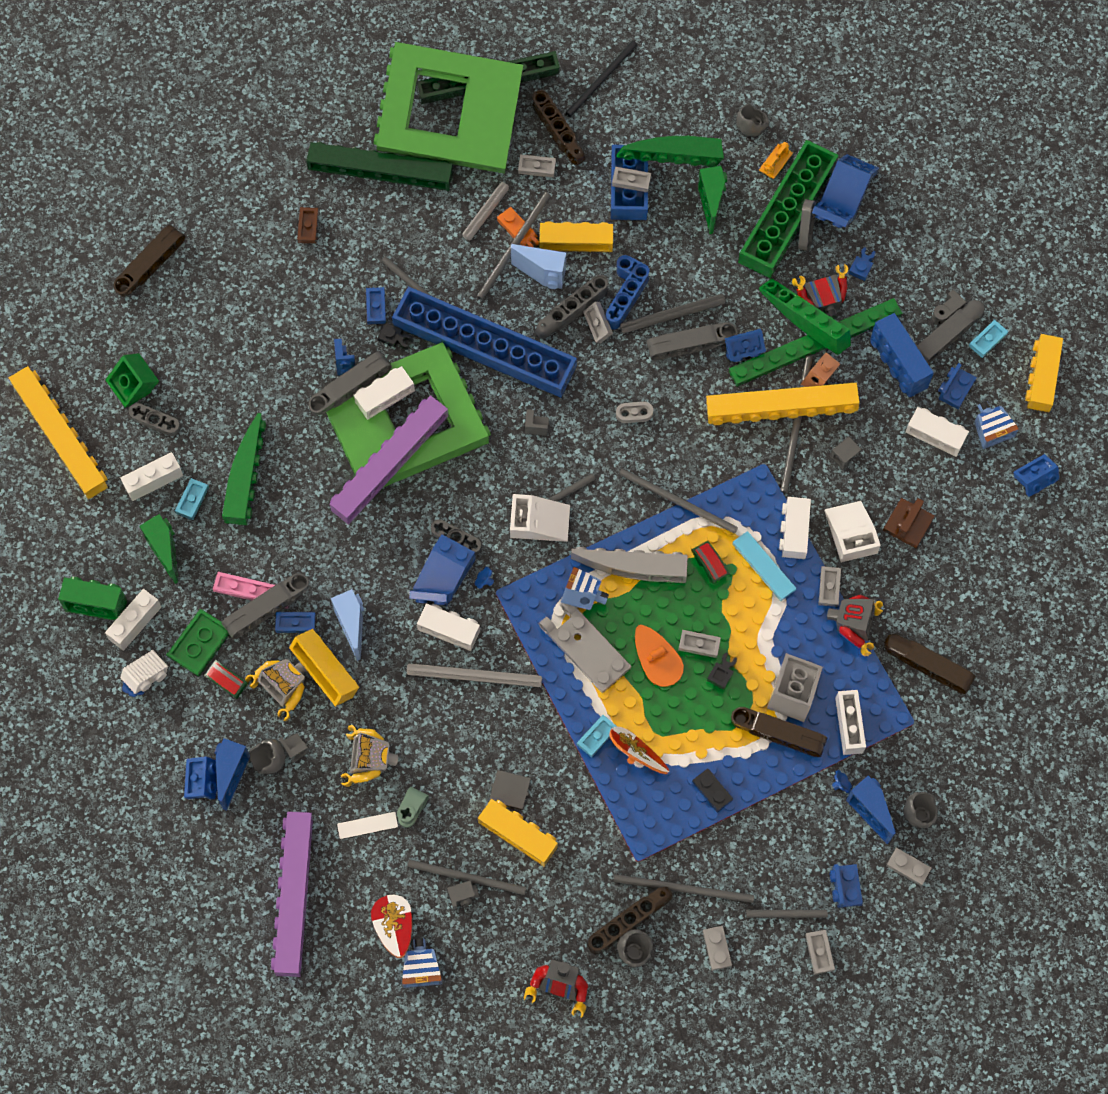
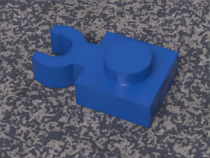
M866 247L861 251V258L856 256L848 273L863 281L866 280L873 266L871 261L875 256V251L869 256L866 255Z

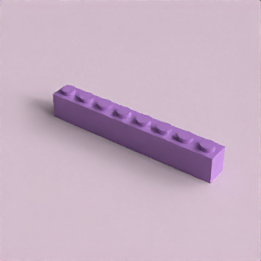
M431 395L427 400H422L415 413H410L402 427L398 426L393 436L383 442L377 454L373 453L368 463L358 469L356 476L345 483L343 490L332 497L330 501L331 511L349 525L446 420L448 408Z
M287 812V818H283V830H286V834L281 840V849H284V857H280L279 867L283 870L282 877L278 878V889H281V894L276 900V909H279V917H275L274 928L278 929L277 937L273 938V950H276L275 958L271 960V970H274L276 976L301 977L313 827L312 813Z

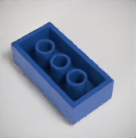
M612 145L611 220H647L648 192L612 186L615 167L648 172V161L617 158V153L624 145Z
M893 313L875 322L870 338L871 344L880 352L881 360L889 366L892 377L896 378L900 383L901 391L910 398L928 389L934 372L896 314Z

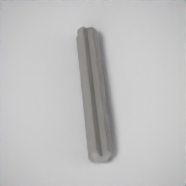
M501 182L463 232L464 239L470 241L509 190V186L506 183Z

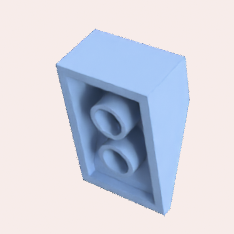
M511 244V264L543 286H547L550 289H562L566 271L565 252Z
M351 589L331 598V602L337 619L358 661L361 659L362 611H364L359 594L355 595Z

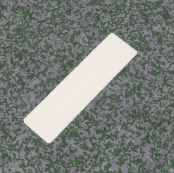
M391 812L338 823L337 826L339 837L343 839L396 828L398 824L396 813Z

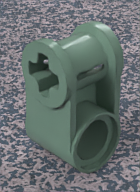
M413 787L407 790L397 811L398 821L401 826L408 828L415 824L428 801L429 795ZM409 813V814H410V817L407 816V817L404 819V818H403V815L406 816V815Z

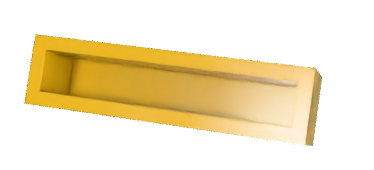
M551 221L540 223V249L612 252L613 224L606 222L599 224H590L589 222L554 223Z
M1041 334L1039 340L1034 342L1033 351H1036L1035 357H1032L1030 365L1033 368V373H1030L1028 378V384L1031 386L1030 390H1027L1025 401H1028L1027 408L1050 412L1053 406L1063 338Z
M314 629L296 636L289 649L336 707L352 699L359 686Z
M491 799L478 817V823L545 867L558 848L557 839L549 833L545 835L539 831L540 828L533 822L527 823L524 821L523 816L518 812L513 811L512 813L506 809L507 806L500 800L494 801Z

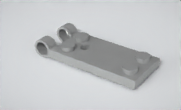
M561 603L560 606L570 617L569 620L558 629L548 617L542 619L538 624L601 693H604L631 669V665L586 619L576 606ZM576 634L581 636V639L578 641L574 639Z

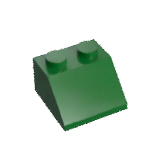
M139 353L123 355L106 378V382L125 408L150 394L159 382Z

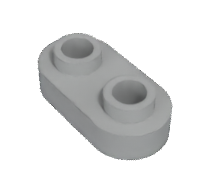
M648 402L622 403L616 409V418L621 423L646 422L653 416V407ZM645 411L647 414L642 415L641 412ZM627 413L628 416L624 417L622 414Z

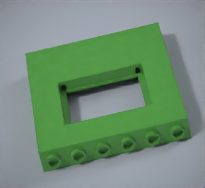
M395 42L394 48L391 47L389 54L392 62L391 65H387L386 71L389 79L388 82H384L383 93H386L385 99H381L380 110H383L382 117L378 116L377 127L380 128L379 134H375L374 145H377V151L403 156L410 155L421 159L429 158L434 161H447L453 163V165L505 174L523 65ZM418 75L466 83L458 136L409 128Z
M443 342L391 363V370L402 366L414 385L429 380L438 401L448 408L447 420L451 428L430 436L384 487L489 443L490 431L487 425L483 426L481 421L483 420L482 414L479 409H475V400L472 394L468 395L466 391L468 388L464 378H460L458 374L460 373L457 363L452 362V353L449 347L445 348ZM354 396L340 406L326 412L355 476L358 469L368 463L373 453L377 454L383 442L387 439L389 440L395 431V427L386 409L367 420L355 403Z

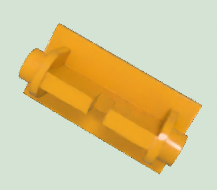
M786 142L778 144L759 171L775 179L793 154L789 150V144Z

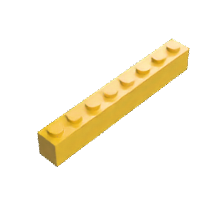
M27 366L8 377L88 500L107 489L108 486L105 481L108 479L102 470L100 472L97 470L96 466L98 464L93 456L89 457L87 455L88 449L83 441L79 443L76 439L79 437L73 427H68L67 423H69V420L64 413L60 414L58 412L59 405L55 399L50 400L48 397L50 392L45 384L41 386L38 382L41 379L35 370L31 371Z
M857 383L706 396L708 424L721 425L726 422L741 423L742 421L749 420L757 422L761 419L777 420L783 417L793 419L799 416L807 415L808 417H814L818 414L834 415L840 412L854 413L859 409Z

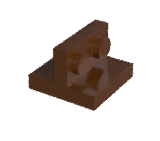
M901 498L884 526L883 531L917 549L935 515L922 509L923 500L917 498L915 503Z

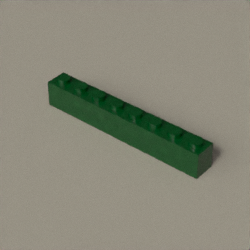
M556 51L507 61L523 65L520 83L558 75L560 70ZM439 78L417 81L416 88L420 104L465 95L466 83Z
M310 142L306 160L308 170L450 191L453 176V163L447 161H434L429 158H414L410 155L401 156L394 153H381L376 150H361L357 147L348 148L341 145H328L323 142Z

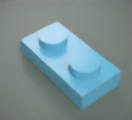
M994 320L970 342L969 347L983 358L1008 334V331Z
M191 478L175 509V513L194 520L209 489L208 484Z
M602 715L577 742V746L592 758L610 738V730L617 726L606 716Z

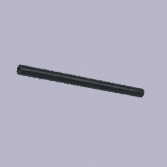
M634 40L627 45L566 111L568 117H572L637 46Z

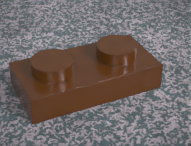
M300 207L298 243L316 244L318 208Z

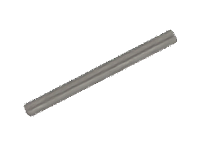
M411 663L407 665V675L531 687H541L542 676Z

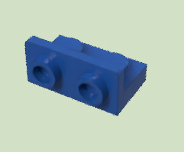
M761 329L725 338L727 348L725 354L730 361L738 362L743 360L744 357H757L761 353L766 352Z
M334 339L337 375H343L355 366V356L347 355L346 345H342V339Z
M960 363L957 364L956 368L952 367L947 375L949 380L947 383L943 381L938 390L941 392L939 400L956 409L960 408L977 378L960 369L962 365Z
M1045 454L1013 472L1014 478L1025 487L1028 497L1059 480L1058 466Z
M207 756L186 760L184 798L196 799L206 797L211 800L215 799L217 791L216 760Z
M834 864L832 870H830L831 883L834 882L835 890L832 891L833 901L837 902L838 908L862 906L857 864L845 866Z

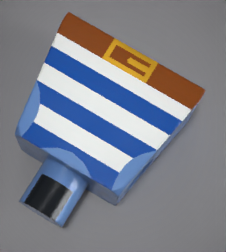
M988 401L978 405L981 413L975 419V426L983 449L1016 436L1019 429L1002 406L991 409Z
M573 567L561 603L590 610L594 601L605 605L609 594L598 590L601 584L600 579Z
M424 938L414 939V951H407L405 954L403 987L442 984L434 949H426Z

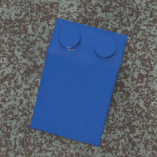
M442 534L433 547L413 589L452 592L453 597L476 560L475 552Z
M223 738L222 743H218L215 749L217 792L220 805L223 810L227 811L248 764L250 754L246 746Z
M867 776L850 791L846 801L886 844H889L896 832L885 797L880 788V783L876 779H871Z

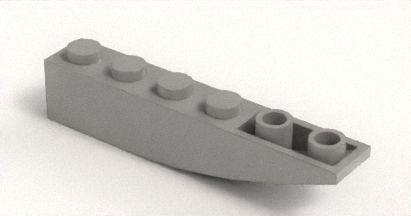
M585 547L571 549L572 560L609 574L643 581L686 583L687 555H683L681 552L664 554L662 551L645 553L642 550L625 552L623 549H615L614 551H606L604 548L587 550Z

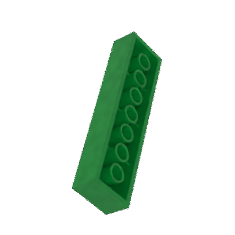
M805 141L740 251L739 264L771 279L800 229L802 207L805 199L817 200L836 166L838 154L811 141Z

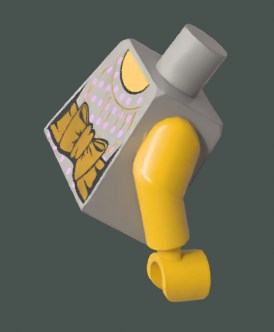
M288 659L266 661L255 671L254 675H247L245 681L250 682V680L254 679L253 683L249 685L250 688H256L260 683L282 707L285 705V709L278 711V717L283 712H287V716L283 721H288L290 719V710H294L302 698L305 688L303 684L305 677L303 674L307 670L301 662L294 666Z
M348 726L349 731H354L352 734H346L348 739L354 740L350 773L353 775L350 776L347 773L341 775L342 778H349L348 782L341 783L343 786L349 787L353 782H368L379 777L387 769V765H397L398 754L389 753V743L384 741V738L375 730L363 728L356 730L354 726Z

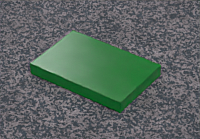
M199 609L166 656L199 677L228 638V631L224 628L221 621L204 610Z

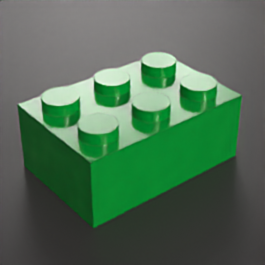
M64 577L58 597L65 612L114 621L125 610L128 601L120 586L116 584L103 585L95 580H90L89 582L82 581L78 577Z

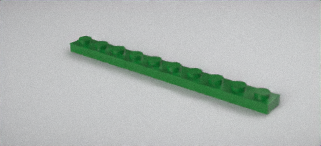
M893 298L843 319L839 323L850 329V337L852 338L873 329L875 322L893 313L898 318L901 317L902 311ZM806 335L731 367L728 372L736 387L801 360L806 356L822 351L826 347L809 335Z

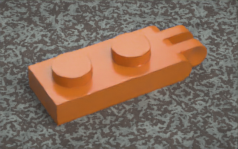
M512 207L497 216V221L513 238L516 237L525 223ZM530 228L520 245L533 247L530 243L532 242L535 246H538L537 234Z

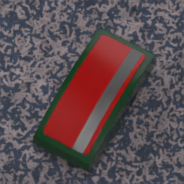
M705 541L691 549L699 566L704 568L711 583L730 574L709 541Z
M217 660L214 661L204 675L236 699L248 684V682Z

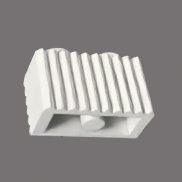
M151 650L133 663H130V665L124 667L121 680L131 688L134 694L139 691L145 692L151 687L153 682H160L166 677L168 665L154 650Z

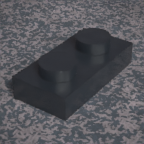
M708 768L692 780L693 784L716 812H719L733 801L731 795Z

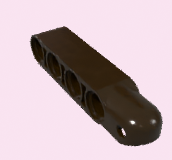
M544 90L535 91L533 94V109L569 161L576 166L582 164L585 161V153L577 142L574 132L548 93Z
M171 224L167 225L115 279L114 290L116 294L126 297L138 286L143 285L183 244L186 236Z
M890 634L884 641V648L888 654L960 694L966 695L976 678L969 670L925 646L898 634Z
M746 707L736 708L731 715V722L735 727L748 731L752 735L814 757L822 756L827 737L821 733Z
M661 887L647 897L639 899L590 936L588 941L589 950L593 954L605 952L617 943L622 935L629 930L636 929L652 917L656 911L665 906L673 897L672 891L668 887ZM647 903L652 909L649 912H644L640 906ZM631 915L636 921L633 924H628L624 918ZM611 927H615L619 930V934L611 936L608 930ZM599 939L603 942V946L595 948L592 945V941Z

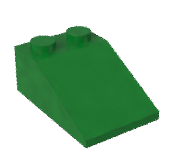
M721 166L700 169L698 191L709 234L714 232L723 200V193L726 192L727 174L722 171Z
M160 514L139 527L145 540L174 584L178 583L175 541L172 537L175 533L167 518L162 519Z

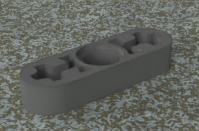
M805 199L803 203L798 245L800 250L809 251L812 245L815 214L812 211L816 205L814 200Z
M135 403L129 408V415L134 422L168 436H175L180 432L179 421L172 416L140 403ZM139 410H141V413L143 415L137 414V416H135L134 412H138ZM152 416L160 417L159 422L156 424L150 423L149 420ZM174 424L175 428L169 430L167 425L171 426Z
M435 520L431 524V534L436 539H439L442 534L446 536L445 532L448 533V538H451L453 534H459L462 538L457 543L464 544L468 549V544L473 545V543H476L477 549L473 548L472 551L475 552V556L481 552V542L478 538L444 520ZM443 526V531L437 533L435 527Z

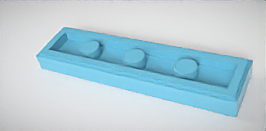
M748 531L732 542V545L780 601L796 591V587Z

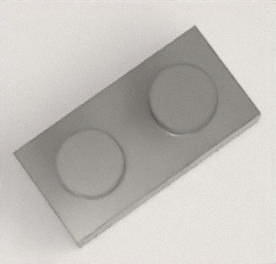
M520 154L518 174L554 178L556 158Z
M615 167L612 186L648 192L651 173Z
M594 302L583 311L596 343H602L613 334L600 302Z
M821 567L818 605L838 607L841 568Z
M682 630L679 651L717 658L721 637Z
M897 847L886 865L919 886L923 885L932 869Z
M723 926L704 929L702 932L711 970L732 967Z
M826 930L806 933L805 937L814 975L834 971L835 967Z

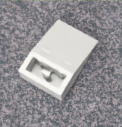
M513 494L510 538L568 542L570 505L533 495Z
M861 501L824 510L841 562L878 554L881 545L875 527Z

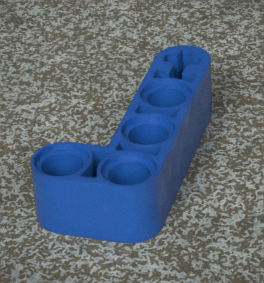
M627 255L618 258L616 268L618 276L626 281L606 311V319L612 330L618 329L620 323L624 322L649 281L648 266ZM640 273H641V274H644L645 276L640 277V276H638L637 274H640ZM629 288H635L636 290L630 291V290H628V289H629ZM625 302L626 305H620L619 303Z

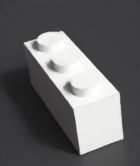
M401 366L398 369H392L385 377L377 378L370 386L359 389L354 395V399L368 420L413 393L415 387L413 381Z
M917 407L906 429V433L957 457L969 433L963 426L955 425L946 418L938 417L928 409H921Z
M171 452L120 478L131 500L134 501L182 477L183 473Z
M788 497L787 502L783 503L782 514L785 515V521H781L780 532H784V537L780 539L779 550H783L782 557L806 558L811 499Z
M142 589L107 629L105 634L108 639L124 651L161 609L158 599L145 589Z
M426 604L417 622L419 631L469 651L472 650L480 633V625L474 619L467 618L466 620L461 618L456 612L442 610L436 604Z
M858 690L838 691L835 700L843 755L862 754L866 748Z

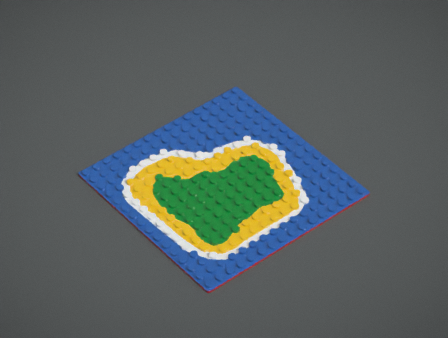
M765 464L686 500L737 526L738 530L735 534L679 505H675L587 547V550L604 548L606 551L623 549L625 552H633L634 550H642L645 553L662 551L664 554L681 552L683 555H687L686 583L643 581L625 578L588 567L572 560L570 555L496 591L500 604L537 674L542 676L543 686L637 862L854 755H843L835 700L838 691L858 690L866 748L914 724L913 717L874 650L867 648L871 655L863 656L860 651L861 648L855 646L838 632L837 621L827 619L829 608L840 609L841 601L844 599L840 591L838 607L818 605L821 567L825 565L810 539L808 538L805 559L782 557L783 550H779L780 539L784 537V532H780L781 521H785V515L782 514V505L787 500ZM748 531L796 587V591L784 600L780 601L732 545V542ZM705 541L710 542L730 573L714 583L710 582L704 568L699 566L691 549ZM573 567L600 579L601 584L598 590L609 594L605 605L594 601L590 610L577 607V609L631 665V669L604 693H601L538 624L542 619L548 617L558 629L570 619L562 610L560 604ZM644 625L656 631L675 649L682 659L684 665L683 674L674 685L660 687L653 684L647 678L635 646L637 626ZM682 630L721 637L717 658L679 651ZM576 634L574 639L578 641L581 639V636ZM725 653H728L726 661L732 662L736 657L737 662L733 668H730L734 672L723 690L708 682L707 678L716 662L722 665V657ZM786 653L823 667L811 708L804 722L767 709ZM746 707L821 733L827 737L822 756L814 757L752 735L748 731L735 727L731 722V715L736 708ZM604 715L617 727L625 728L640 738L663 760L669 768L668 774L656 772L636 760L634 764H629L627 762L629 756L617 748L611 738L605 742L592 758L577 746V742ZM707 768L733 798V801L719 812L715 811L692 782L694 778Z

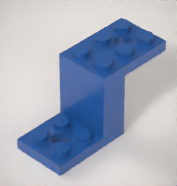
M848 154L840 158L836 163L822 200L814 206L812 213L816 215L817 219L832 221V225L838 228L847 227L855 219L870 181L877 175L879 167Z

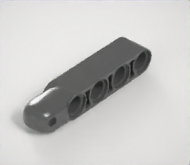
M603 275L595 276L554 307L547 316L539 321L535 330L537 337L545 339L555 331L563 329L583 314V311L590 305L605 297L608 292V279ZM597 285H602V286H604V287H603V288H597L596 286H597ZM583 296H589L590 298L584 299V298H582V297H583ZM573 306V307H575L576 309L571 310V309H568V307ZM560 317L562 319L557 321L554 318Z
M972 300L917 345L928 365L981 319L985 310L981 301Z
M725 322L652 337L646 341L651 360L657 361L716 348L719 345L726 344L725 338L737 335L738 331L732 323Z
M380 351L373 353L314 394L309 400L310 411L314 415H322L330 409L340 406L353 397L359 389L368 387L374 380L388 373L392 365Z
M301 573L293 574L227 616L222 621V625L232 639L243 636L305 593L309 588L308 578Z

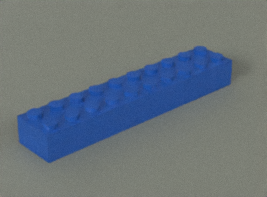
M409 286L392 316L393 325L436 345L443 342L445 348L449 347L450 351L560 398L577 367L576 357Z

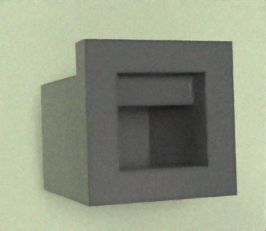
M471 881L447 888L454 911L458 910V905H461V907L471 905L472 901L479 897L476 885L472 886Z

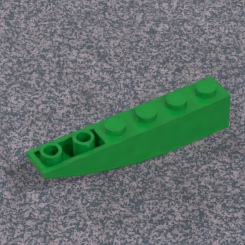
M697 136L650 138L624 145L617 153V158H624L625 160L638 159L641 161H657L659 163L691 164L692 166L705 165L707 167H715L724 159L721 139Z
M773 278L759 287V291L786 318L836 355L841 354L851 346L850 329Z
M257 413L234 458L222 514L224 523L247 525L248 519L252 518L250 504L255 499L253 485L257 484L258 480L256 466H260L261 457L258 453L259 449L263 447L261 434L265 432L266 420H263L261 413Z

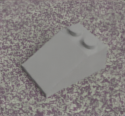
M786 653L767 709L804 722L811 708L823 667Z

